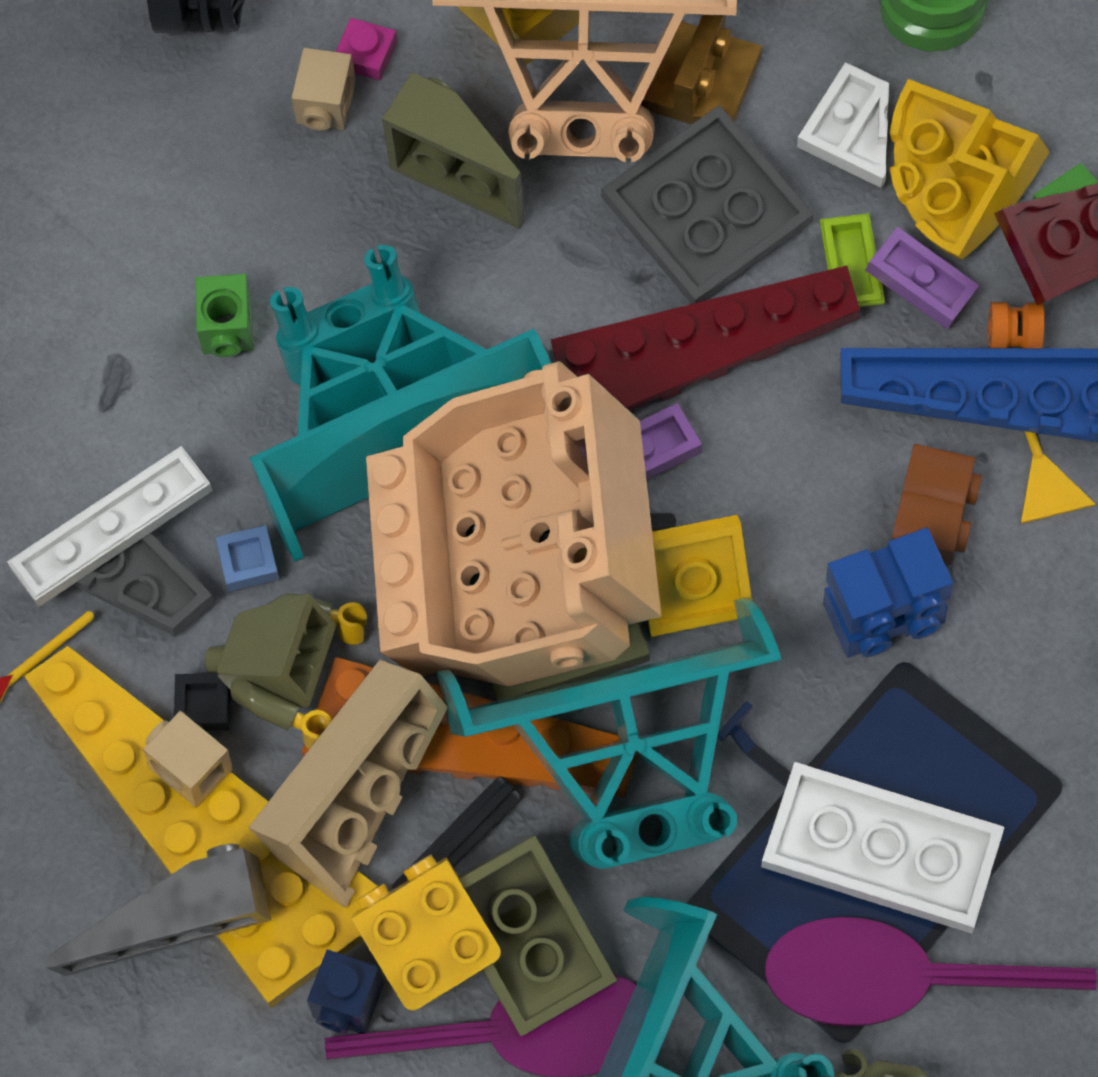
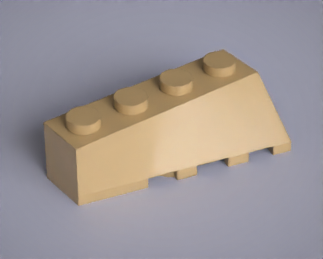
M379 660L248 828L278 860L337 904L347 908L355 892L349 886L360 864L368 866L377 848V845L372 843V840L385 814L394 815L402 799V796L399 795L400 785L408 769H417L448 706L421 674Z

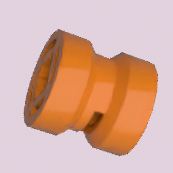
M990 302L988 313V348H1043V303L1037 305L1036 302H1027L1022 307H1011L1007 302ZM1018 319H1019V336H1017V333H1018Z

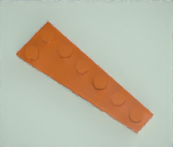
M335 657L317 710L325 711L333 720L373 667ZM428 683L443 701L440 686ZM462 692L468 708L494 702ZM446 712L417 769H408L407 771L422 774V771L453 774L454 778L474 780V777L490 779L502 777L513 785L530 787L542 785L551 789L562 790L513 725L463 737L451 734ZM550 716L530 721L556 756L620 741L618 735ZM318 728L311 732L321 735L324 729ZM305 745L302 749L303 757L309 751ZM635 754L614 795L616 797H626L638 758ZM611 758L566 769L584 793L593 794Z

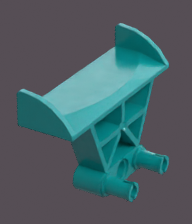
M388 245L377 246L381 259L380 263H377L372 248L364 256V262L372 280L371 284L309 312L306 311L302 292L298 288H283L288 302L286 305L283 304L279 291L274 292L270 298V305L279 324L276 342L289 379L293 383L300 385L298 436L258 453L249 459L273 524L293 561L297 562L304 558L295 531L369 498L366 456L402 447L404 435L452 398L523 379L527 373L542 370L544 365L551 364L550 358L536 330L533 328L486 350L420 313L412 283L401 275L396 250ZM376 357V360H375L374 363H371V362L368 361V360H370V359Z
M741 598L735 600L734 604L743 639L742 642L470 708L467 707L460 686L449 669L437 671L443 702L448 706L446 715L451 734L467 737L513 725L584 818L573 827L570 835V848L573 855L580 862L603 869L711 843L723 838L724 835L727 837L732 834L737 825V815L734 809L721 796L707 792L728 675L730 672L782 659L772 631L760 609L752 600ZM706 678L698 722L638 736L630 701L631 696ZM611 702L620 741L556 756L530 721ZM695 737L689 774L687 775L651 747ZM634 754L686 792L606 812ZM611 758L589 799L566 768ZM655 814L662 823V833L655 842L645 844L639 836V825L646 816Z
M638 897L627 900L623 910L626 914L660 931L597 1077H681L655 1064V1060L683 995L705 1020V1023L682 1077H709L722 1043L725 1044L744 1069L717 1077H834L833 1065L824 1055L817 1053L810 1055L791 1053L773 1059L696 967L717 914L683 902L663 898Z

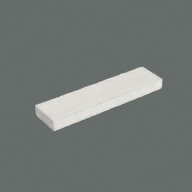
M180 446L7 561V563L37 606L40 607L212 492L211 484L184 448Z

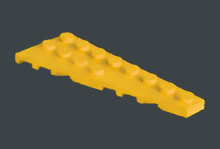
M66 646L24 676L31 689L170 875L192 861L207 858L206 852L220 845L238 844L239 848H244L259 857L271 921L216 936L270 1008L317 975L327 949L344 955L363 941L351 917L353 913L360 910L356 900L378 887L357 870L349 886L355 892L347 908H345L278 860L248 828L269 801L231 772L197 808L149 769L143 749L146 746V740L151 731L164 720L69 646Z

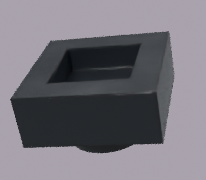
M217 673L175 674L174 717L181 711L204 731L229 730L231 690L222 682Z

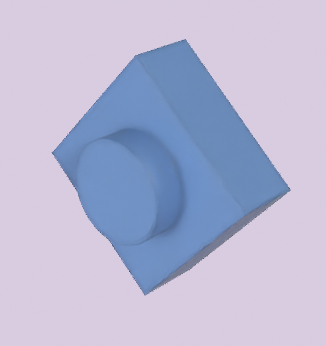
M266 525L215 537L229 592L280 580Z

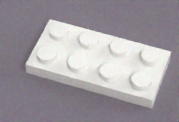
M794 762L761 867L972 934L1004 827Z

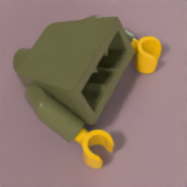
M285 593L267 605L240 612L234 619L226 644L208 648L205 656L207 671L209 673H217L222 682L231 690L233 700L257 717L287 731L290 726L302 731L304 745L310 749L320 736L311 731L318 728L325 730L332 719L329 714L322 710H313L305 715L298 712L299 708L310 706L336 626H338V637L341 641L350 645L360 644L365 639V629L363 626L367 625V613L363 606L356 602L344 604L339 610L332 609V603L314 599L309 593L301 595Z

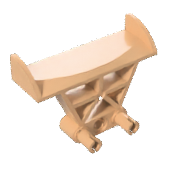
M432 0V6L484 8L524 102L514 112L508 131L512 150L523 159H525V154H530V159L538 155L613 157L618 158L622 162H626V158H631V162L639 160L652 145L655 130L654 117L648 109L640 104L684 15L736 16L737 0ZM502 8L579 10L578 41L515 39ZM591 11L671 13L657 44L590 42ZM523 58L560 59L563 61L536 90ZM584 60L617 103L547 101L546 99L574 70L579 62ZM607 61L647 62L633 92L629 90ZM575 119H587L594 125L596 133L588 139H579L572 135L569 130V124Z

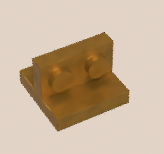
M702 14L698 26L681 21L640 105L650 112L688 124L695 123L720 105L730 118L736 122L761 60L762 45L732 37V30L726 28V15Z

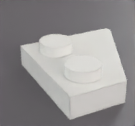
M845 62L799 134L797 147L882 188L886 179L889 83Z

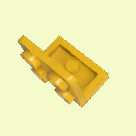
M432 854L404 870L403 872L408 880L393 890L388 891L383 883L356 900L360 910L353 913L351 920L403 1006L412 1011L423 1007L496 962L501 954L498 943L459 881L458 875L447 856L436 863Z

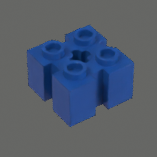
M927 527L888 541L887 547L870 553L866 549L828 563L826 574L828 587L824 590L823 605L846 657L850 658L861 653L863 657H872L889 649L892 645L890 638L905 634L906 637L911 635L913 639H921L938 631L941 628V624L945 623L948 611L946 600H949L951 597L953 581Z

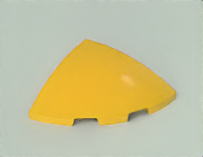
M910 79L907 80L899 96L889 131L892 142H894V166L889 168L898 199L906 206L911 217L916 222L915 226L937 247L960 260L967 257L998 227L999 223L994 213L1008 206L1015 205L1019 201L1050 153L1038 134L996 119L989 109Z

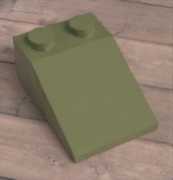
M411 72L382 118L390 169L520 229L524 223L520 171L455 91L440 79L434 77L426 79Z
M536 835L526 836L458 875L459 881L501 950L499 959L481 971L521 1037L617 981Z

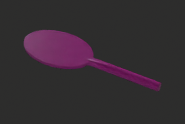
M853 917L826 918L796 927L783 935L774 944L765 964L767 984L774 996L784 1006L796 1014L815 1022L845 1027L875 1025L900 1017L913 1009L923 999L929 985L1065 990L1097 989L1096 968L930 963L922 947L899 929L878 921Z
M614 974L617 979L616 982L522 1037L518 1034L501 1003L498 1001L492 1010L489 1021L325 1038L326 1060L492 1043L496 1052L506 1062L526 1073L541 1077H589L599 1073L636 985L628 979Z

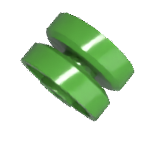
M879 0L881 19L890 34L906 46L927 52L946 51L966 43L980 29L988 0Z

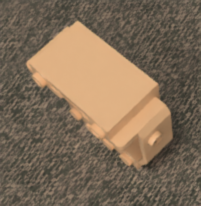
M558 361L544 365L542 370L527 373L523 379L452 398L404 435L402 447L366 456L380 652L405 669L419 673L421 676L449 669L453 675L512 686L614 661L630 647L628 625L661 617L640 420L589 374L577 377L563 363ZM475 524L474 532L466 537L468 528ZM550 529L548 538L539 543L543 533ZM480 573L478 581L470 586L471 578L475 574Z

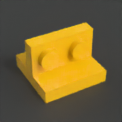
M738 515L653 531L661 617L647 620L651 637L737 620L734 601L741 598L752 600L742 526Z

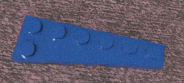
M841 348L840 390L842 404L1098 442V349Z

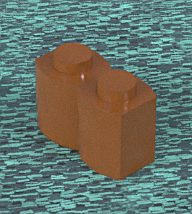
M914 444L891 540L928 527L946 565H951L954 551L964 553L971 527V522L962 520L965 503L976 504L982 478L981 474L972 473L975 457Z

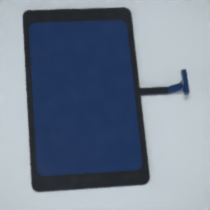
M905 662L897 664L808 764V766L1003 826L1004 831L989 879L1062 792V782L1055 774L912 664ZM746 701L718 732L717 738L724 742L730 735L749 759L786 787L791 772L758 747L742 728V720L750 713L753 707ZM784 793L687 902L689 905L717 914L708 936L766 984L765 964L771 948L783 935L809 922L836 917H853L878 921L899 929L910 936L922 947L925 953L932 948L949 927L762 868V859ZM811 1020L840 1043L851 1042L865 1027L834 1026Z

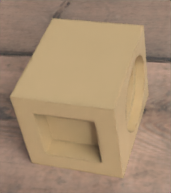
M303 48L291 98L296 124H303L310 129L318 131L328 130L329 128L345 130L356 82L352 54Z
M181 711L170 722L167 720L160 722L147 737L146 746L143 749L149 769L196 808L233 770L228 749Z

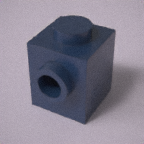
M327 949L307 999L316 1023L337 1033L347 1034L348 1030L359 1034H366L384 986L378 966Z

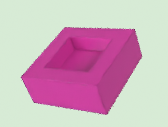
M350 17L336 52L352 54L355 74L381 81L397 43L396 30Z

